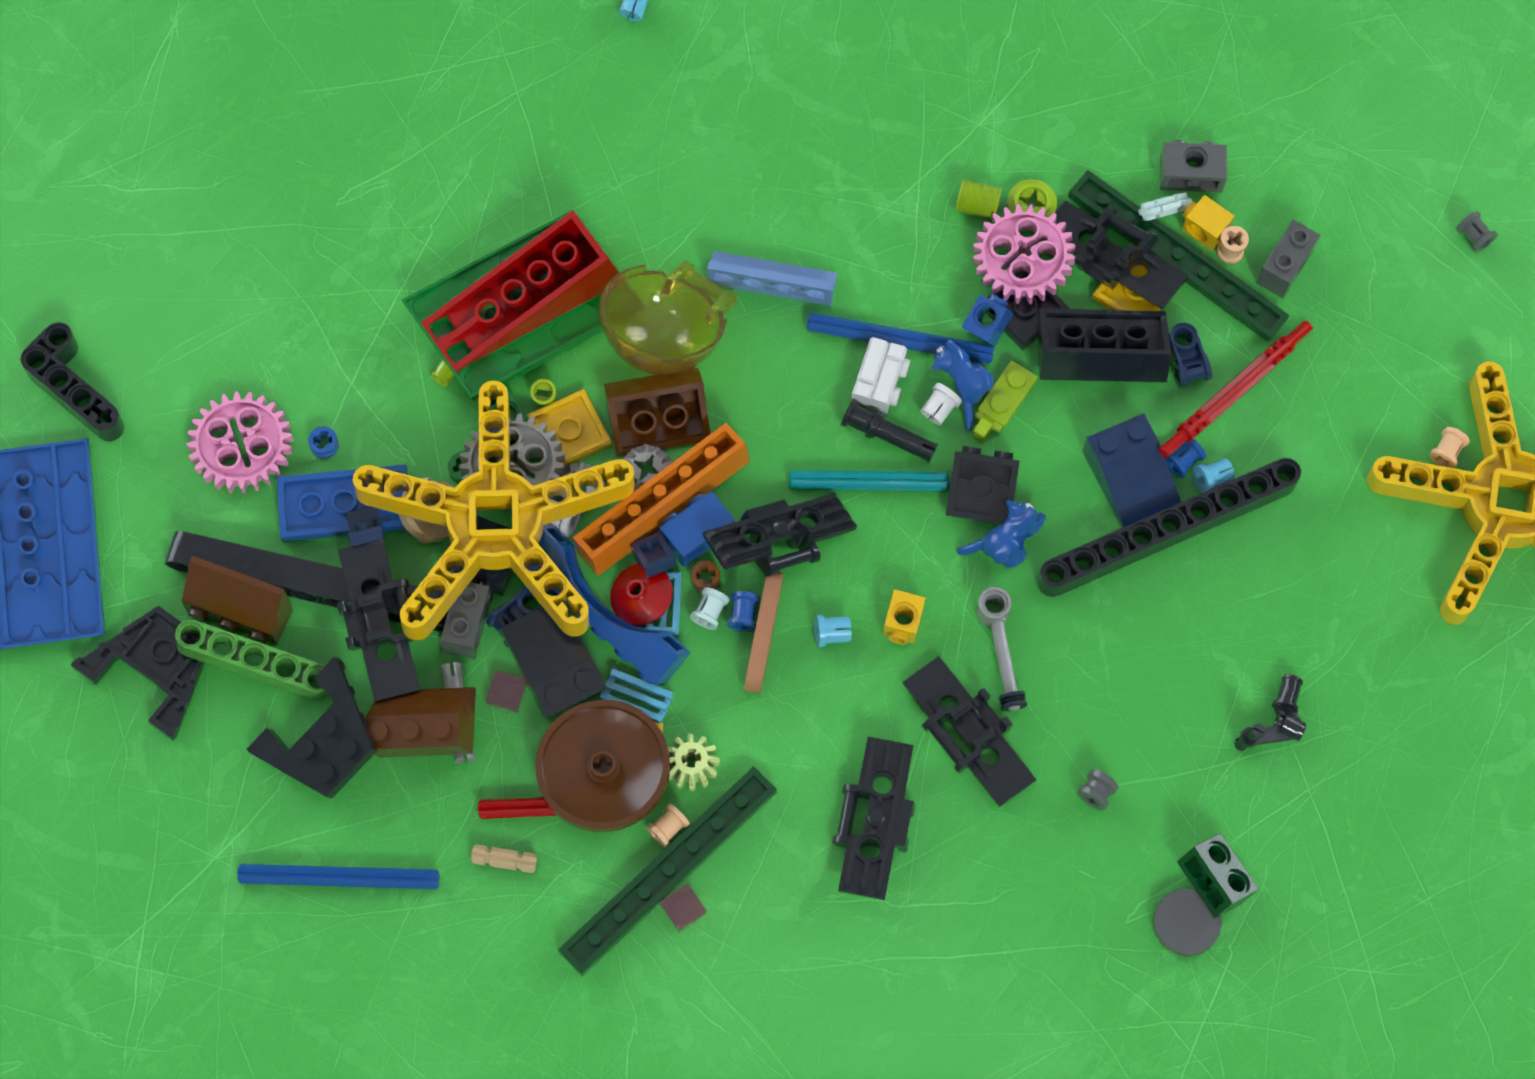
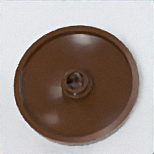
M595 700L579 704L567 710L549 726L539 744L535 768L541 794L550 809L559 818L585 831L613 832L638 823L652 812L666 791L671 765L666 740L657 724L646 713L624 702Z

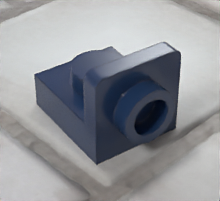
M367 507L346 514L350 528L348 536L351 547L386 537L378 508Z
M660 531L630 544L635 562L640 564L647 578L678 565L675 555Z

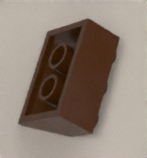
M699 368L604 384L617 457L625 456L632 448H637L644 444L654 447L659 446L660 449L699 443L711 434L704 385Z
M192 556L182 597V603L188 612V616L200 622H206L207 619L218 623L219 628L234 634L237 630L249 634V639L265 645L267 641L277 645L293 611L285 590Z
M476 688L420 689L418 692L374 702L366 716V722L378 750L374 755L382 758L473 754Z

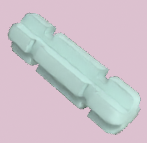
M1186 192L1177 193L1142 203L1138 213L1142 215L1145 221L1185 211L1192 202V199L1188 198Z

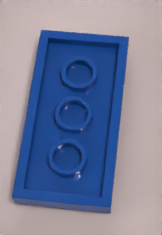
M406 464L380 467L408 475ZM357 469L277 477L280 538L282 542L348 536L350 528L346 514L351 511L371 507L361 503L356 497L353 474ZM397 491L393 496L401 497L404 491ZM379 509L385 532L406 530L397 513Z

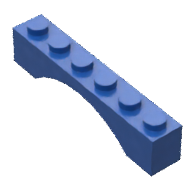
M552 523L543 525V533L539 545L586 601L589 610V624L592 626L591 631L598 638L607 640L615 648L614 652L619 658L632 663L639 670L638 675L647 683L658 685L668 682L691 652L668 631L651 630L630 624L606 608L593 594L583 577L577 561L574 543ZM531 564L526 569L529 571H538L542 568V566L539 564ZM551 588L548 590L551 594L555 596L559 595L562 592L558 588Z

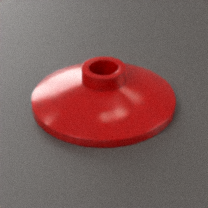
M639 563L631 565L623 570L613 583L610 594L613 611L619 618L636 626L651 624L662 617L669 608L673 597L672 582L665 571L647 578ZM641 586V592L637 595H633L635 589Z

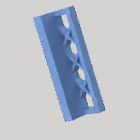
M713 251L712 260H709L707 279L709 285L831 306L837 273Z

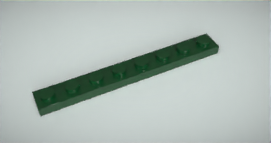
M1089 170L1069 191L1068 198L1097 219L1108 207H1112L1120 217L1147 233H1155L1158 237L1150 252L1188 275V279L1185 281L1187 284L1267 342L1272 340L1288 320L1289 314L1157 219L1143 220L1142 215L1138 213V210L1141 209L1139 206ZM1111 225L1108 226L1133 245L1138 246L1140 244Z
M753 766L558 949V952L583 976L777 793V789Z

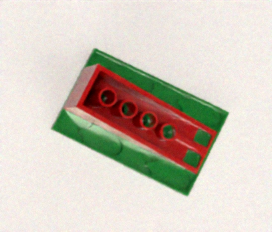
M574 210L561 215L401 300L473 401L479 398V390L484 383L494 380L505 385L516 377L520 378L560 353L576 347L599 332L608 330L645 308Z

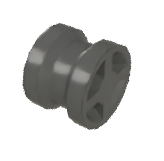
M1091 769L1087 775V783L1079 787L1077 795L1088 805L1098 810H1105L1108 805L1109 796L1115 794L1119 786L1105 773Z

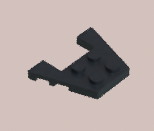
M157 606L123 628V632L105 643L103 641L100 643L97 649L85 657H79L74 660L71 666L78 673L97 685L117 660H121L168 694L167 698L149 718L148 722L174 741L178 735L205 663L179 652L176 646L175 633L178 625L182 622ZM189 632L183 635L181 639L184 643L191 645L198 642L200 637L196 633Z
M333 657L314 677L333 700V704L289 749L274 730L266 728L247 748V751L328 798H333L378 751L364 714L359 711L355 701L354 688L349 685L345 675V665L337 657Z

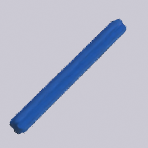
M810 313L807 321V330L866 342H869L870 338L874 337L888 343L905 346L910 350L936 354L939 347H947L946 342L951 339L969 355L970 361L991 363L994 354V347L988 344L818 313Z
M240 864L237 871V879L241 884L437 889L440 874L436 869Z

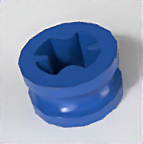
M326 426L317 427L309 435L308 443L316 457L327 459L334 456L338 451L339 441L336 433L331 428ZM323 437H328L329 442L332 443H327L325 448L321 449L316 442H321Z

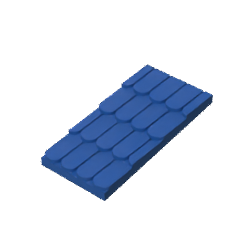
M89 438L0 450V649L105 635Z

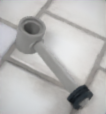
M990 587L981 593L976 608V615L983 625L992 629L1005 694L999 696V701H1001L1000 704L1002 705L1001 710L1014 712L1026 707L1027 701H1024L1026 700L1025 692L1017 690L1004 627L1012 602L1010 595L1004 589ZM991 601L997 602L1001 605L1002 611L992 613L987 610L985 604Z

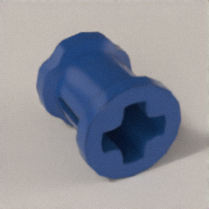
M1193 439L1191 442H1185L1165 459L1170 472L1178 478H1184L1187 475V470L1194 463L1203 461L1206 458V453L1202 446Z
M735 591L731 594L733 608L731 618L727 620V626L730 629L741 632L755 631L756 622H754L756 605L760 603V596L746 591Z

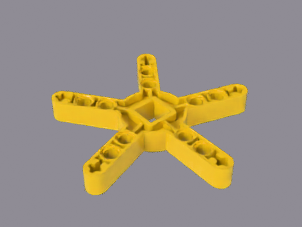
M1490 361L1479 365L1469 382V390L1484 460L1478 464L1473 472L1383 456L1375 461L1367 476L1369 488L1377 494L1463 510L1465 519L1470 528L1476 533V536L1440 606L1441 617L1452 625L1463 623L1474 610L1505 548L1516 549L1529 545L1535 548V455L1521 451L1504 370L1499 364ZM1487 406L1495 407L1499 414L1491 413ZM1493 436L1502 437L1505 440V444L1498 443ZM1409 477L1418 478L1423 485L1417 486L1413 484ZM1441 483L1450 484L1454 488V492L1445 490ZM1504 487L1528 492L1525 512L1496 507L1498 488ZM1483 547L1489 550L1492 557L1483 556L1479 548ZM1465 574L1476 577L1478 584L1468 582ZM1461 595L1465 599L1460 609L1455 608L1456 601Z
M494 380L484 383L479 390V472L466 477L455 488L373 465L361 466L353 474L356 497L361 503L445 526L448 529L451 545L400 610L403 632L412 640H422L430 635L481 568L501 570L511 567L565 634L572 637L584 634L589 627L588 605L539 545L543 533V525L623 500L633 493L635 487L634 468L631 463L622 459L612 460L534 486L522 476L511 472L508 391L503 383ZM493 399H497V410H491ZM492 427H499L501 429L497 433H490L487 430ZM494 456L502 458L499 462L491 463L487 461L489 458ZM585 486L596 488L595 491L590 493L583 492L581 489ZM400 490L408 492L403 497L393 496L395 492ZM554 496L565 498L564 501L559 503L550 501ZM429 499L439 500V502L433 506H428L424 504ZM512 509V529L477 530V510ZM531 564H539L542 566V568L538 571H529L526 569ZM453 566L463 567V570L459 573H450L448 571ZM551 588H558L562 591L557 596H551L546 593ZM434 591H440L444 593L443 596H441L438 599H432L428 597V595ZM568 609H569L570 613L573 615V616H570L569 618H568Z

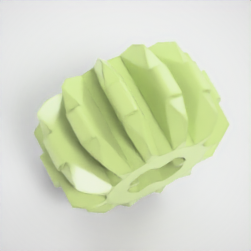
M690 733L687 736L686 743L677 737L675 738L677 748L668 746L671 765L669 780L678 778L676 782L677 788L681 789L685 782H688L689 790L693 792L696 788L695 782H699L702 787L706 788L708 786L706 777H717V771L713 767L720 765V758L713 756L716 753L715 745L705 747L706 737L702 736L696 743L694 742L693 734ZM688 758H695V767H688Z

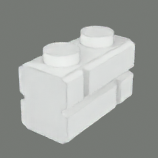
M870 338L852 392L851 401L854 399L859 406L870 409L873 412L879 411L883 415L888 414L890 405L896 407L902 388L897 387L900 377L906 378L911 360L906 359L907 348L878 338Z

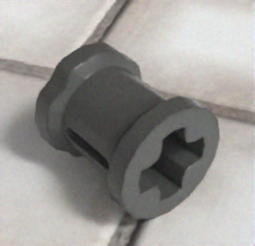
M1478 211L1468 215L1456 227L1458 233L1463 232L1474 245L1472 249L1475 253L1488 247L1498 236L1495 231H1490L1480 219L1481 214Z

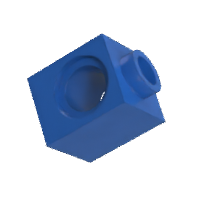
M980 294L964 321L962 328L995 347L1011 320L1013 313L1006 309L1008 302L994 294L988 299ZM994 310L996 313L994 322L990 325H984V314L987 311Z

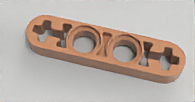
M776 572L775 575L765 579L744 686V691L761 694L784 573Z

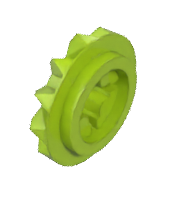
M1034 179L1024 180L1017 183L1010 190L1007 208L1012 214L1016 212V205L1019 204L1022 212H1027L1028 206L1024 202H1029L1035 194L1036 205L1038 206L1033 208L1034 213L1038 214L1044 207L1045 217L1048 218L1056 212L1057 197L1053 189L1046 183Z

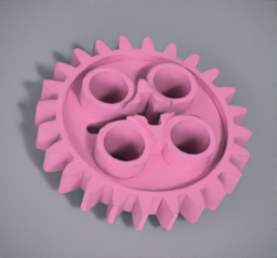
M1017 204L1015 213L1011 214L1009 209L1005 207L1004 217L1001 218L995 213L992 214L993 224L989 222L983 223L985 233L977 232V241L980 243H975L973 246V252L977 253L973 256V263L979 265L976 268L977 276L985 275L983 286L993 283L992 294L995 295L1002 290L1004 301L1010 295H1015L1016 304H1019L1022 296H1026L1028 303L1032 304L1033 295H1038L1042 301L1045 300V291L1055 295L1057 290L1055 284L1064 287L1066 284L1064 276L1072 275V268L1069 265L1075 264V256L1072 255L1075 252V244L1069 243L1072 240V232L1063 233L1066 223L1055 224L1057 217L1055 213L1048 218L1045 217L1044 207L1038 214L1034 213L1032 204L1029 205L1027 212H1022L1020 205ZM1030 230L1035 234L1032 237H1023L1020 235V232ZM1043 238L1047 239V241L1039 242ZM1003 247L1007 248L1010 252L1006 255H999L995 253V250ZM1043 253H1049L1054 258L1045 261L1039 258V256ZM1010 265V267L1006 270L1001 269L1002 267H1007ZM1022 270L1029 274L1028 277L1022 279L1014 276L1015 272Z
M236 391L233 400L230 401L223 394L222 404L220 405L210 400L212 410L207 411L201 408L200 413L203 419L192 420L197 430L188 431L189 438L193 441L187 443V448L189 452H194L189 455L192 464H196L194 467L198 475L204 473L203 479L207 484L214 480L217 490H220L226 484L230 494H232L236 486L240 487L242 494L246 493L247 485H252L255 491H259L258 482L261 480L265 484L271 485L269 475L273 474L280 477L281 473L277 466H288V461L283 455H291L293 453L291 446L287 445L294 442L292 434L287 433L291 430L289 421H284L286 417L283 410L276 412L275 402H271L266 406V400L263 395L255 402L252 392H248L245 399H241L238 391ZM231 418L236 420L251 462L250 467H246L230 425ZM249 419L258 420L257 424L253 427L243 426ZM227 430L225 436L221 438L213 437L216 431ZM259 447L268 448V451L263 455L257 456L253 454ZM233 457L237 459L236 463L232 466L222 465L228 458Z

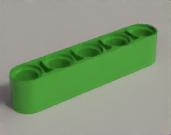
M196 620L183 621L176 629L177 649L187 657L311 700H322L328 696L323 688H313L308 683L311 677L316 676L325 667L323 664ZM189 632L196 633L200 637L198 642L191 645L184 643L181 638ZM225 643L232 650L227 655L222 656L216 654L213 649L217 644ZM251 654H257L261 656L263 662L259 666L254 667L248 665L245 659ZM282 665H289L295 672L292 676L286 678L278 675L276 670Z

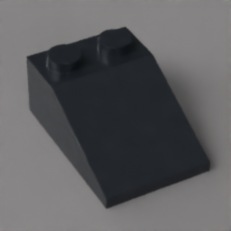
M543 607L499 628L543 717L548 718L607 688L581 637H572L565 634Z

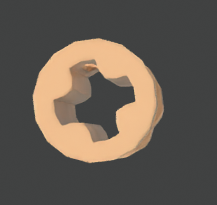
M1229 226L1224 229L1220 242L1217 245V256L1222 262L1236 264L1243 258L1244 250L1249 242L1246 230L1240 226Z
M1446 427L1441 433L1443 438L1438 447L1432 449L1429 457L1439 466L1455 468L1460 451L1469 444L1470 439L1459 429Z
M669 803L666 806V812L653 824L649 823L645 827L654 840L662 847L667 848L670 845L669 841L682 828L687 829L690 823L674 805Z

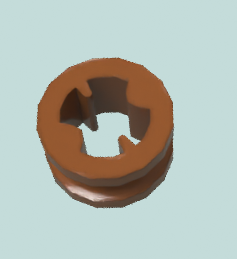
M701 561L693 567L691 583L698 592L702 593L704 587L718 588L720 570L715 563ZM701 571H707L708 575H714L715 578L711 577L710 583H704V580L697 579V576L701 577Z

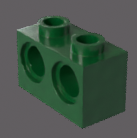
M1221 833L1194 846L1177 861L1214 918L1241 905L1259 890Z

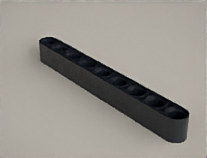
M1290 458L1279 459L1045 562L1041 568L1038 577L1039 590L1046 596H1059L1283 498L1295 489L1301 477L1300 465ZM1277 473L1287 474L1291 481L1281 480ZM1256 485L1261 488L1263 493L1255 494L1251 492L1248 486ZM1220 498L1231 499L1234 506L1223 505ZM1199 510L1205 514L1206 518L1197 519L1192 515L1191 511ZM1172 523L1177 528V531L1169 532L1164 529L1162 524ZM1142 535L1146 537L1148 543L1144 545L1138 544L1133 537ZM1114 548L1119 552V556L1110 557L1105 553L1104 549ZM1079 560L1086 561L1091 568L1081 570L1075 565V562ZM1056 573L1062 581L1058 583L1050 582L1046 575Z
M175 531L165 559L166 566L188 573L192 556L280 587L285 590L288 597L338 608V602H350L342 568L206 536ZM375 580L365 582L362 587V593L364 595L375 593L380 583ZM409 584L410 587L407 588L409 597L418 586ZM440 591L431 592L428 595V597L432 599H438L441 596H443L444 593ZM392 594V596L385 597L389 620L401 623L395 595ZM448 611L433 631H443Z

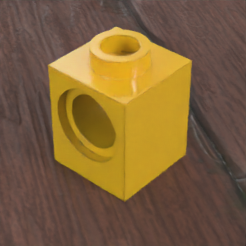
M1204 195L1198 203L1191 202L1183 213L1182 217L1185 218L1182 231L1213 251L1220 242L1224 229L1232 226L1235 215Z
M894 589L884 624L883 636H887L891 642L905 645L907 642L914 644L926 597ZM904 614L909 616L912 622L907 625H901L895 620V617Z

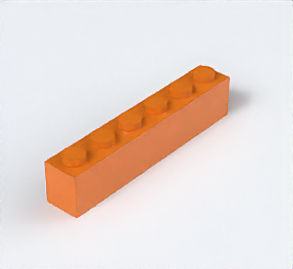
M724 423L636 489L629 497L620 501L573 537V541L580 558L597 577L632 551L630 544L658 532L662 526V521L675 512L677 514L688 508V503L699 494L705 496L747 465L750 461L746 443L727 423Z

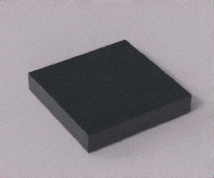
M1022 270L1014 276L1022 279L1028 277L1029 274ZM1000 290L995 295L1003 299V291ZM1045 291L1044 301L1038 295H1033L1032 304L1028 303L1026 296H1022L1019 304H1016L1015 295H1010L1006 300L1008 302L1006 309L1012 312L1013 316L1004 332L1024 350L1038 338L1039 308H1070L1056 294L1053 295L1049 291ZM987 311L986 313L994 321L996 318L995 311Z

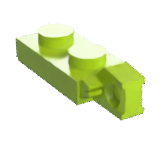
M1011 360L977 409L975 419L979 423L973 430L972 438L983 444L992 430L998 433L1001 429L1004 430L1036 384L1038 376Z

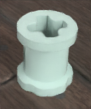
M704 587L701 593L703 596L696 612L691 613L690 619L703 628L716 630L718 627L717 619L723 606H726L730 599L716 589Z

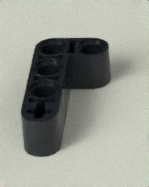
M60 322L52 323L21 353L20 360L24 370L31 381L96 436L109 442L117 440L124 432V423L118 410L66 366L76 355L78 344L68 325ZM67 338L64 344L54 345L57 340ZM36 361H45L42 366L32 368ZM68 380L64 386L54 387L58 381ZM91 399L88 405L83 407L77 406L81 400ZM99 414H101L102 418L109 422V424L106 422L101 423L98 417Z

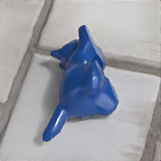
M949 339L946 342L947 347L942 346L937 349L934 364L931 368L950 373L962 399L965 428L967 431H970L975 420L973 405L982 398L985 392L993 388L994 379L993 375L979 363L971 364L969 355Z
M1007 500L1006 505L1009 509L1007 520L990 531L983 539L958 547L956 551L959 555H970L982 550L985 555L992 557L994 562L1002 563L1007 568L1015 567L1021 564L1027 555L1024 540L1040 530L1046 520V515L1043 513L1037 514V511L1030 503H1014Z

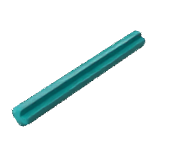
M791 470L789 486L791 489L947 491L949 476L946 472Z

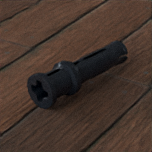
M854 399L851 401L841 422L843 427L849 425L864 432L865 437L869 439H874L876 436L929 463L938 446L937 443H933L885 420L881 412L877 411L874 413L859 406Z

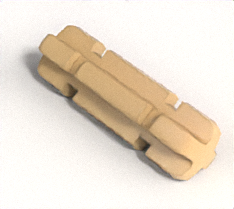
M476 844L472 848L471 862L484 866L485 863H489L490 867L515 871L517 868H520L522 872L534 873L537 866V855L523 852V855H521L519 851L492 847L490 850L487 846Z

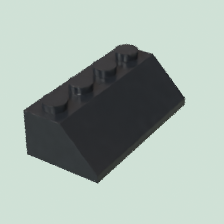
M1039 308L1038 366L1040 380L1167 382L1171 360V346L1166 311Z

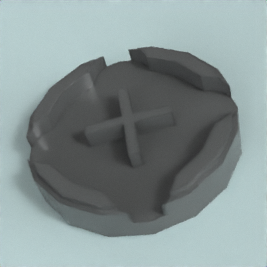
M1190 888L1174 890L1164 896L1157 906L1153 918L1154 932L1161 945L1167 950H1171L1184 957L1197 956L1209 950L1219 937L1222 925L1221 916L1214 918L1197 891Z

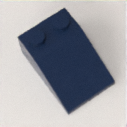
M1144 413L1086 437L1082 450L1122 528L1181 502L1166 459L1158 452V448L1161 447L1159 440Z

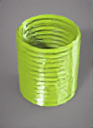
M963 179L955 210L956 212L959 211V213H969V215H978V217L981 216L991 220L992 214H997L1002 188Z

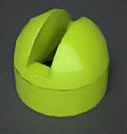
M539 379L533 383L530 394L537 404L547 406L556 399L557 390L551 381ZM537 390L552 393V396L536 395Z

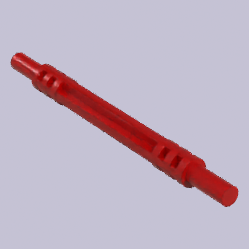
M1305 320L1287 336H1281L1177 427V433L1158 448L1159 454L1163 458H1168L1185 442H1191L1291 354L1295 350V345L1313 330L1311 323Z

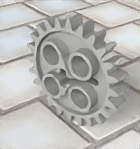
M519 413L515 421L510 419V439L517 441L516 444L510 446V471L525 478L532 486L559 478V475L565 474L564 464H562L565 462L564 452H560L562 450L561 441H555V431L552 430L546 433L547 426L545 422L536 427L534 416H531L527 422H523L522 413ZM492 427L487 431L497 433L501 429L499 427ZM476 431L470 432L473 442L464 441V448L467 452L460 453V459L463 464L459 465L461 474L464 475L462 479L479 472V433ZM494 456L489 458L487 461L491 463L499 462L502 458ZM539 457L542 459V461L536 464L528 462L531 458ZM526 474L529 475V476H531V477H535V478H534V479H530L529 477L526 476ZM502 509L503 514H506L509 509Z

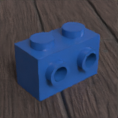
M710 491L705 496L703 494L697 495L688 503V508L679 514L676 512L670 514L661 523L660 532L683 568L710 549L702 535L704 531L735 523L734 517L713 491Z

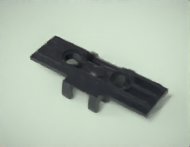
M1064 201L1055 212L1057 214L1055 224L1065 222L1066 228L1063 233L1072 232V240L1069 243L1075 244V252L1072 255L1076 257V267L1113 290L1119 283L1163 310L1188 279L1186 273L1150 252L1158 237L1155 233H1147L1120 217L1112 207H1108L1098 219L1067 201ZM1111 225L1140 244L1138 246L1128 244L1125 249L1119 247L1108 239V226ZM1092 234L1086 246L1079 242L1082 235ZM1136 265H1143L1148 269V272L1142 277H1135L1130 273V270Z
M833 493L792 506H788L783 499L749 509L742 515L740 521L704 531L702 535L724 570L755 561L766 577H770L781 569L807 561L810 563L818 562L821 555L816 542L854 531L857 525L837 495ZM800 518H810L816 525L806 526L801 522ZM746 534H750V536H749V540H750V541H748V540L746 539V537H745ZM786 540L790 548L799 549V551L776 558L771 556L773 553L771 550L772 545L780 541Z
M383 539L338 550L350 602H338L337 607L339 614L344 616L349 636L345 638L347 648L352 651L362 649L374 702L420 691L409 642L415 640L409 639L404 633L393 635L384 600L385 597L394 594L400 615L402 606L409 599L407 588L410 586L408 579L393 581ZM375 580L380 583L375 593L366 595L362 593V587L365 582ZM384 643H391L396 647V655L389 661H383L377 655L378 648Z
M937 657L902 682L929 717L922 724V728L926 732H931L956 764L954 769L958 773L969 768L998 807H1001L1036 781V778L1002 737L1009 732L1013 723L1007 716L1000 720L987 703L990 694L985 688H982L977 696L972 699L940 657ZM944 698H952L957 702L958 706L953 709L946 707L941 709L939 703ZM945 722L951 724L972 751L969 755L965 756L942 724ZM983 750H994L998 754L999 761L992 766L985 765L980 759Z
M868 736L859 785H843L842 793L845 794L838 832L837 835L833 836L832 844L846 848L838 892L885 901L894 848L897 847L899 848L898 851L907 852L909 839L907 838L910 818L914 816L916 805L914 801L904 799L914 745ZM879 777L887 778L892 784V789L886 794L877 793L873 788L875 779ZM857 799H867L869 804L863 835L851 836ZM864 846H873L880 848V853L875 858H866L862 855L860 849Z

